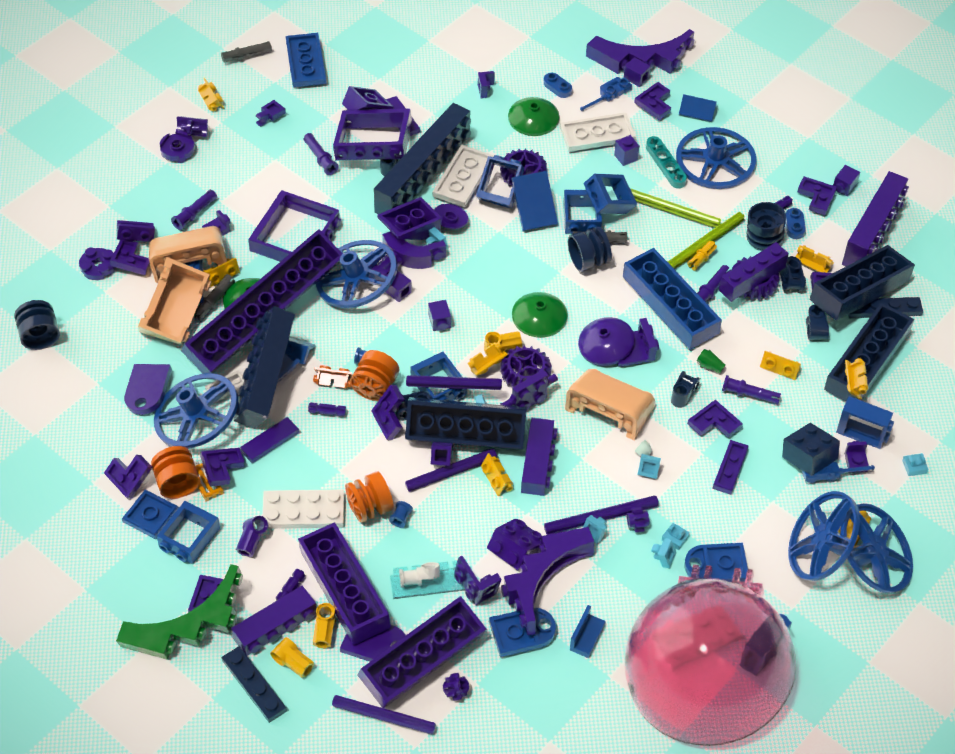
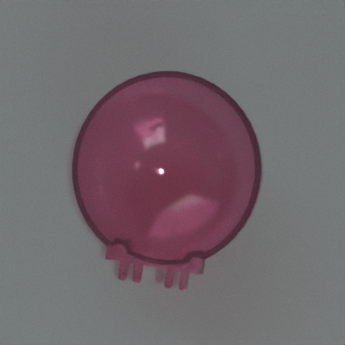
M693 564L691 577L679 576L677 584L655 596L636 618L626 642L624 657L625 679L634 705L644 719L656 730L686 744L698 746L724 745L742 740L756 733L779 713L786 703L795 681L797 668L796 651L785 621L771 603L764 598L763 583H753V569H748L745 582H741L740 568L734 569L733 581L711 578L712 566L707 565L704 577L698 578L700 573L699 565Z

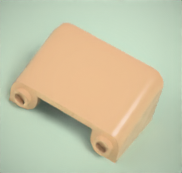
M209 226L151 240L149 243V263L155 282L158 283L167 257L180 263L206 258L208 265L214 262L219 266L227 262L220 228Z
M167 257L163 265L164 270L160 275V280L149 306L144 313V318L141 317L138 324V331L181 345L182 342L186 343L189 338L190 332H188L191 321L204 290H209L212 281L209 280L210 274Z
M597 369L586 370L570 386L566 393V411L574 414L577 408L582 412L585 408L607 416L618 421V428L624 427L627 431L626 437L634 441L655 407V399L650 392L615 379Z

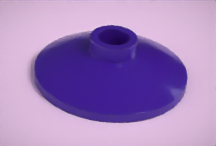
M441 204L434 209L442 217L441 226L445 228L460 229L468 223V214L457 205Z

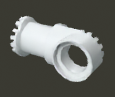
M427 562L422 564L421 567H417L416 570L403 571V569H399L401 588H404L405 585L414 584L422 586V580L439 578V563Z

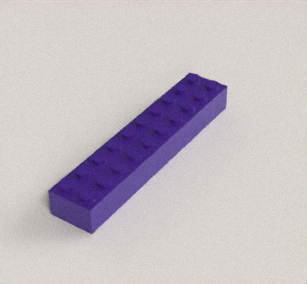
M318 229L183 345L181 352L202 374L214 373L250 342L255 334L257 335V321L264 316L266 311H269L273 306L284 310L289 308L340 263V257L343 253Z

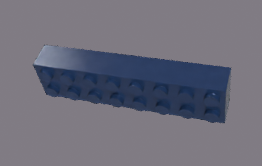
M453 102L373 188L374 213L380 214L412 201L416 194L422 191L425 184L429 183L434 174L441 170L444 163L451 159L453 153L458 151L461 144L470 138L471 110Z

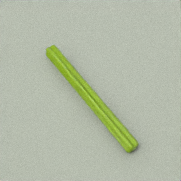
M630 188L637 202L714 228L721 224V219Z
M740 211L735 213L667 262L676 269L696 255V251L702 249L709 241H716L743 222L745 215Z

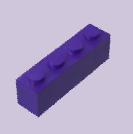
M775 242L722 275L719 291L730 302L734 301L786 268L789 253Z
M531 417L521 481V493L544 496L545 488L549 489L551 477H547V474L552 472L553 460H550V456H554L555 444H552V440L557 438L558 428H554L555 420Z
M302 585L231 628L232 637L247 656L251 653H257L264 645L269 642H275L287 631H293L302 622L311 620L316 614V602Z

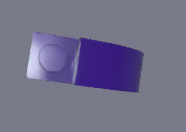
M391 231L382 234V243L402 258L401 266L412 269H426L432 267V261L446 257V244L444 240L424 246H416L408 243L405 239H397Z

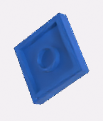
M145 489L122 517V522L156 540L158 533L179 507Z

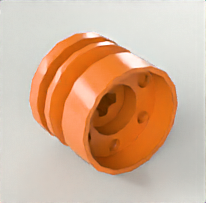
M378 350L366 351L350 378V385L360 396L372 401H379L389 386L396 380L400 367L391 356Z
M172 446L161 450L152 458V471L160 494L163 497L169 499L185 497L199 487L200 477L191 451L188 448Z
M379 471L365 475V486L360 479H356L354 484L352 482L345 484L349 506L361 523L367 521V517L369 519L374 518V508L380 515L394 509L389 487Z

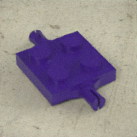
M544 370L512 387L510 398L500 403V405L527 407L528 410L531 406L542 403L547 398V388L549 385L558 381L556 374L548 377Z

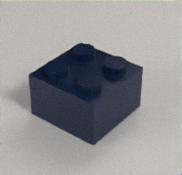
M810 422L783 439L782 457L812 476L838 459L840 440Z

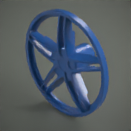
M706 127L694 130L682 138L676 150V161L687 178L692 182L708 188L725 189L740 185L752 175L756 166V153L750 142L742 135L725 128ZM706 132H708V135H709V138H710V143H709L708 137L706 136ZM713 132L731 135L740 140V142H733L727 145L728 142L725 137L714 135ZM703 133L706 149H683V146L689 139ZM748 149L751 163L746 171L731 157ZM682 159L705 162L700 177L691 173L684 165ZM718 166L738 177L726 182L709 181ZM708 167H713L707 179L704 180L703 178L707 172Z
M358 240L350 242L338 248L343 253L340 257L343 269L330 272L329 275L324 276L316 283L320 297L332 306L339 308L363 306L380 297L391 286L397 274V260L393 251L379 241ZM360 245L379 247L374 252L368 253L361 260L355 251H350L349 249ZM386 254H388L391 261L388 277L381 275L380 272L371 270ZM361 281L380 286L370 295L353 300ZM344 283L342 300L331 298L322 288Z
M214 373L194 375L176 384L165 394L162 404L155 411L154 428L158 437L170 447L182 446L189 449L204 445L219 436L229 426L238 408V393L234 385L226 377ZM201 379H214L221 382L216 387H211L201 396L197 395L192 382ZM182 388L176 395V401L180 406L170 408L166 412L161 413L168 399L177 390ZM229 390L231 404L225 416L210 406ZM210 414V415H212V416H214V417H216V418H218V419H221V420H223V421L221 422V421L215 420L214 418L208 417L207 415ZM199 419L218 425L205 436L190 440ZM182 420L177 441L170 439L162 432L160 424Z
M831 491L814 499L803 510L794 525L788 546L789 563L797 576L807 581L822 580L833 574L848 558L855 545L860 526L859 509L853 498L840 491ZM831 499H842L827 519L820 505ZM851 508L854 524L851 538H848L839 533L838 530L847 518L846 514ZM810 516L815 533L797 543L800 531ZM841 539L847 541L848 545L842 544ZM829 551L841 556L832 567L821 573L823 566L826 564ZM813 552L810 574H807L799 567L796 557Z
M857 504L859 511L871 512L882 520L873 532L868 522L860 514L858 535L863 544L854 546L847 559L857 575L867 585L882 593H896L909 584L913 573V558L908 541L899 525L884 510L872 504ZM851 508L846 514L847 518L841 525L840 533L844 536H847V524L849 519H851L854 524V517ZM891 529L900 542L904 557L886 546ZM841 539L842 544L848 545L847 541ZM871 563L874 577L877 578L878 584L868 578L860 568ZM887 565L904 571L902 580L896 586L890 587Z

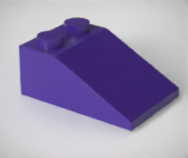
M422 197L377 215V218L397 239L426 240L430 237L429 230L433 227L441 231L442 217Z

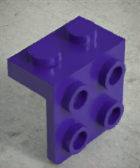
M647 317L639 319L638 330L633 331L635 338L634 347L631 353L618 363L619 366L623 367L655 361L657 350H659V343L657 339H654L653 326L648 323Z
M513 519L495 528L487 549L516 570H520V565L523 564V556L529 555L531 551L537 549L542 544V535L540 532L527 526L524 521Z

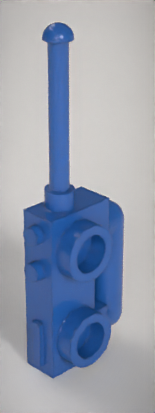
M616 77L600 86V98L583 107L581 106L580 110L584 111V109L602 100L612 101L632 90V84L625 77Z
M833 462L812 476L803 470L801 472L805 482L815 483L817 480L834 481L845 472L873 471L875 466L843 469L839 468L837 462Z

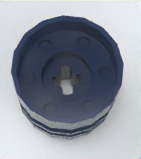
M760 202L750 208L746 232L747 241L750 245L764 250L775 242L779 245L782 244L786 224V212L784 209L772 202Z
M597 226L593 229H588L585 234L578 232L569 235L567 240L568 251L572 263L579 272L592 269L594 264L601 266L611 262V246L606 233L601 227Z
M31 300L23 303L15 310L14 319L21 345L25 348L42 350L54 345L59 340L60 331L53 306L49 302Z

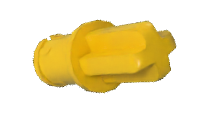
M709 241L702 249L696 251V255L687 262L689 268L694 265L691 270L696 271L704 261L709 259V256L717 249L715 242Z

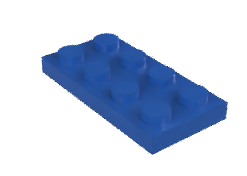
M318 32L285 36L292 86L302 87L326 84Z

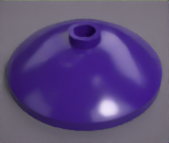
M603 317L590 322L584 327L579 335L578 347L581 355L588 362L599 366H609L619 363L631 353L635 342L634 333L630 325L622 319Z

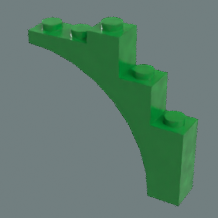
M230 564L224 579L215 592L201 605L187 614L159 623L138 624L123 621L116 642L122 648L168 660L169 655L173 654L175 650V640L199 646L200 641H203L206 636L207 629L205 627L230 633L231 627L235 626L237 622L236 612L230 605H234L236 588L241 585L243 580V574L239 566Z

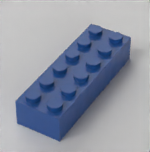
M655 248L624 263L623 278L689 350L720 333L722 319Z

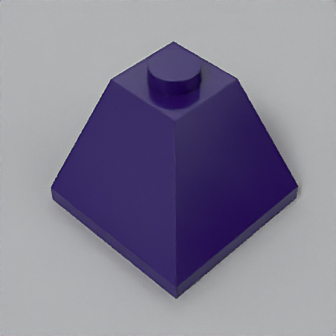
M349 86L342 101V105L347 110L393 109V106L376 89Z

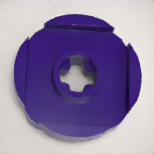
M175 131V134L172 135L168 133L161 138L159 143L161 156L178 163L186 162L187 158L191 157L195 151L192 136L187 135L183 131Z
M93 247L85 249V253L79 259V268L84 277L89 280L98 281L105 279L104 276L108 274L111 276L116 270V267L110 266L113 251ZM97 262H101V263H102V264H98V266H95V263H97Z

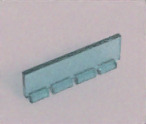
M457 560L452 561V568H449L448 561L438 562L440 565L439 578L422 580V586L414 584L405 585L404 588H401L399 569L408 571L407 566L393 568V575H390L393 599L465 591L463 585L459 584L454 577ZM413 565L411 566V570H416V568L421 567V565Z

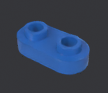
M553 72L544 75L543 85L560 98L571 96L572 85Z
M790 208L786 211L787 235L792 239H801L804 237L806 230L804 214L798 208Z

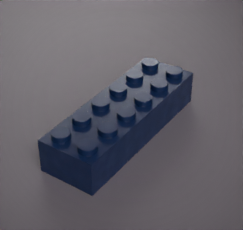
M886 245L872 254L815 282L809 300L837 321L909 282L915 264L889 245Z
M881 302L827 376L824 390L847 401L848 396L858 399L851 395L847 389L848 380L845 373V360L853 363L856 359L860 358L865 362L866 374L864 375L867 376L868 384L867 393L861 394V401H863L910 334L915 319Z
M273 306L269 311L265 312L262 318L258 319L256 324L258 329L257 335H254L251 343L253 350L250 351L247 357V362H249L248 368L245 369L242 376L244 383L238 391L240 398L234 422L255 429L269 417L295 317L294 313Z
M409 397L405 439L523 449L527 407Z

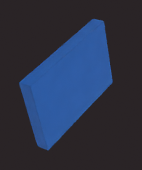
M547 171L512 177L522 231L558 224Z

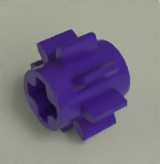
M641 507L631 508L632 512L627 513L626 516L628 528H633L635 533L644 532V527L650 525L648 511H643Z
M459 673L450 674V677H445L443 692L447 698L452 697L453 701H457L467 696L469 682L465 676L460 677Z

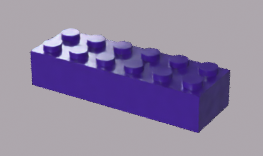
M888 171L850 236L841 265L846 267L879 249L878 244L883 243L886 236L885 231L889 232L893 223L892 219L896 220L899 214L898 209H902L906 199L903 197L907 195L909 186H907L909 178Z
M335 522L298 538L300 553L326 599L335 608V614L353 645L391 628L388 611Z
M459 596L363 666L357 676L379 705L385 708L480 638L486 631V627L465 600Z

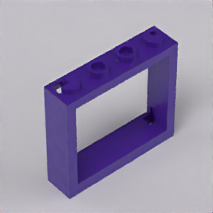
M411 109L342 110L333 143L335 161L401 159L406 154L412 128ZM401 127L398 141L343 143L347 128Z
M281 190L249 237V251L279 262L291 253V251L264 242L286 207L327 221L322 232L329 240L332 239L334 230L339 228L341 224L339 209Z

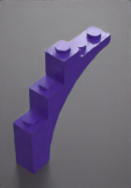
M688 29L682 35L670 41L647 46L619 44L596 35L587 43L586 57L616 74H619L626 62H630L634 57L650 65L651 69L655 65L671 74L680 67V59L685 51L693 46L695 31Z
M589 527L541 536L542 544L538 546L539 553L523 556V564L520 565L521 573L504 576V585H501L502 596L507 598L509 605L514 604L516 612L520 611V625L522 628L525 627L527 635L536 634L534 605L543 585L554 573L578 559L594 555V539Z

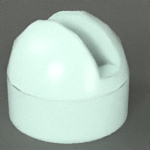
M644 440L638 445L635 452L639 456L642 454L650 455L652 448Z

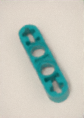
M657 136L649 137L646 141V150L670 185L676 189L683 188L686 185V174L663 141ZM658 155H665L666 158H659ZM667 166H672V167H674L675 169H674V170H668V169H666V167H667Z

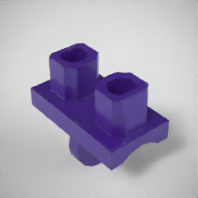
M176 116V131H183L187 135L208 136V119Z

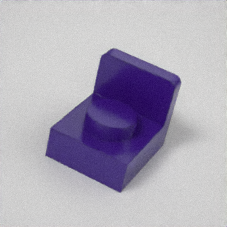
M494 71L478 72L477 86L480 99L487 98L490 86L494 85Z
M220 210L216 211L217 218L202 226V228L216 226L220 228L222 236L231 232L230 218Z
M866 441L847 443L844 452L847 468L869 466L866 455ZM864 470V471H854V472H848V473L868 472V470Z

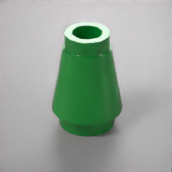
M704 348L696 360L700 363V366L719 374L726 366L710 349L706 350Z

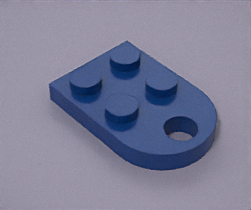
M743 542L697 545L686 554L684 562L685 571L692 580L698 583L749 582L750 577ZM698 562L700 567L693 568L690 563Z
M534 608L536 634L527 635L525 627H521L519 620L520 611L489 617L488 622L500 658L539 649L550 644L556 632V623L553 616L544 609ZM546 622L550 624V628L542 629L539 624Z

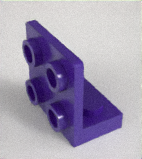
M458 557L454 577L465 588V595L469 601H473L476 606L497 594L502 580L498 573L492 576L488 574L481 578L479 582L464 557Z

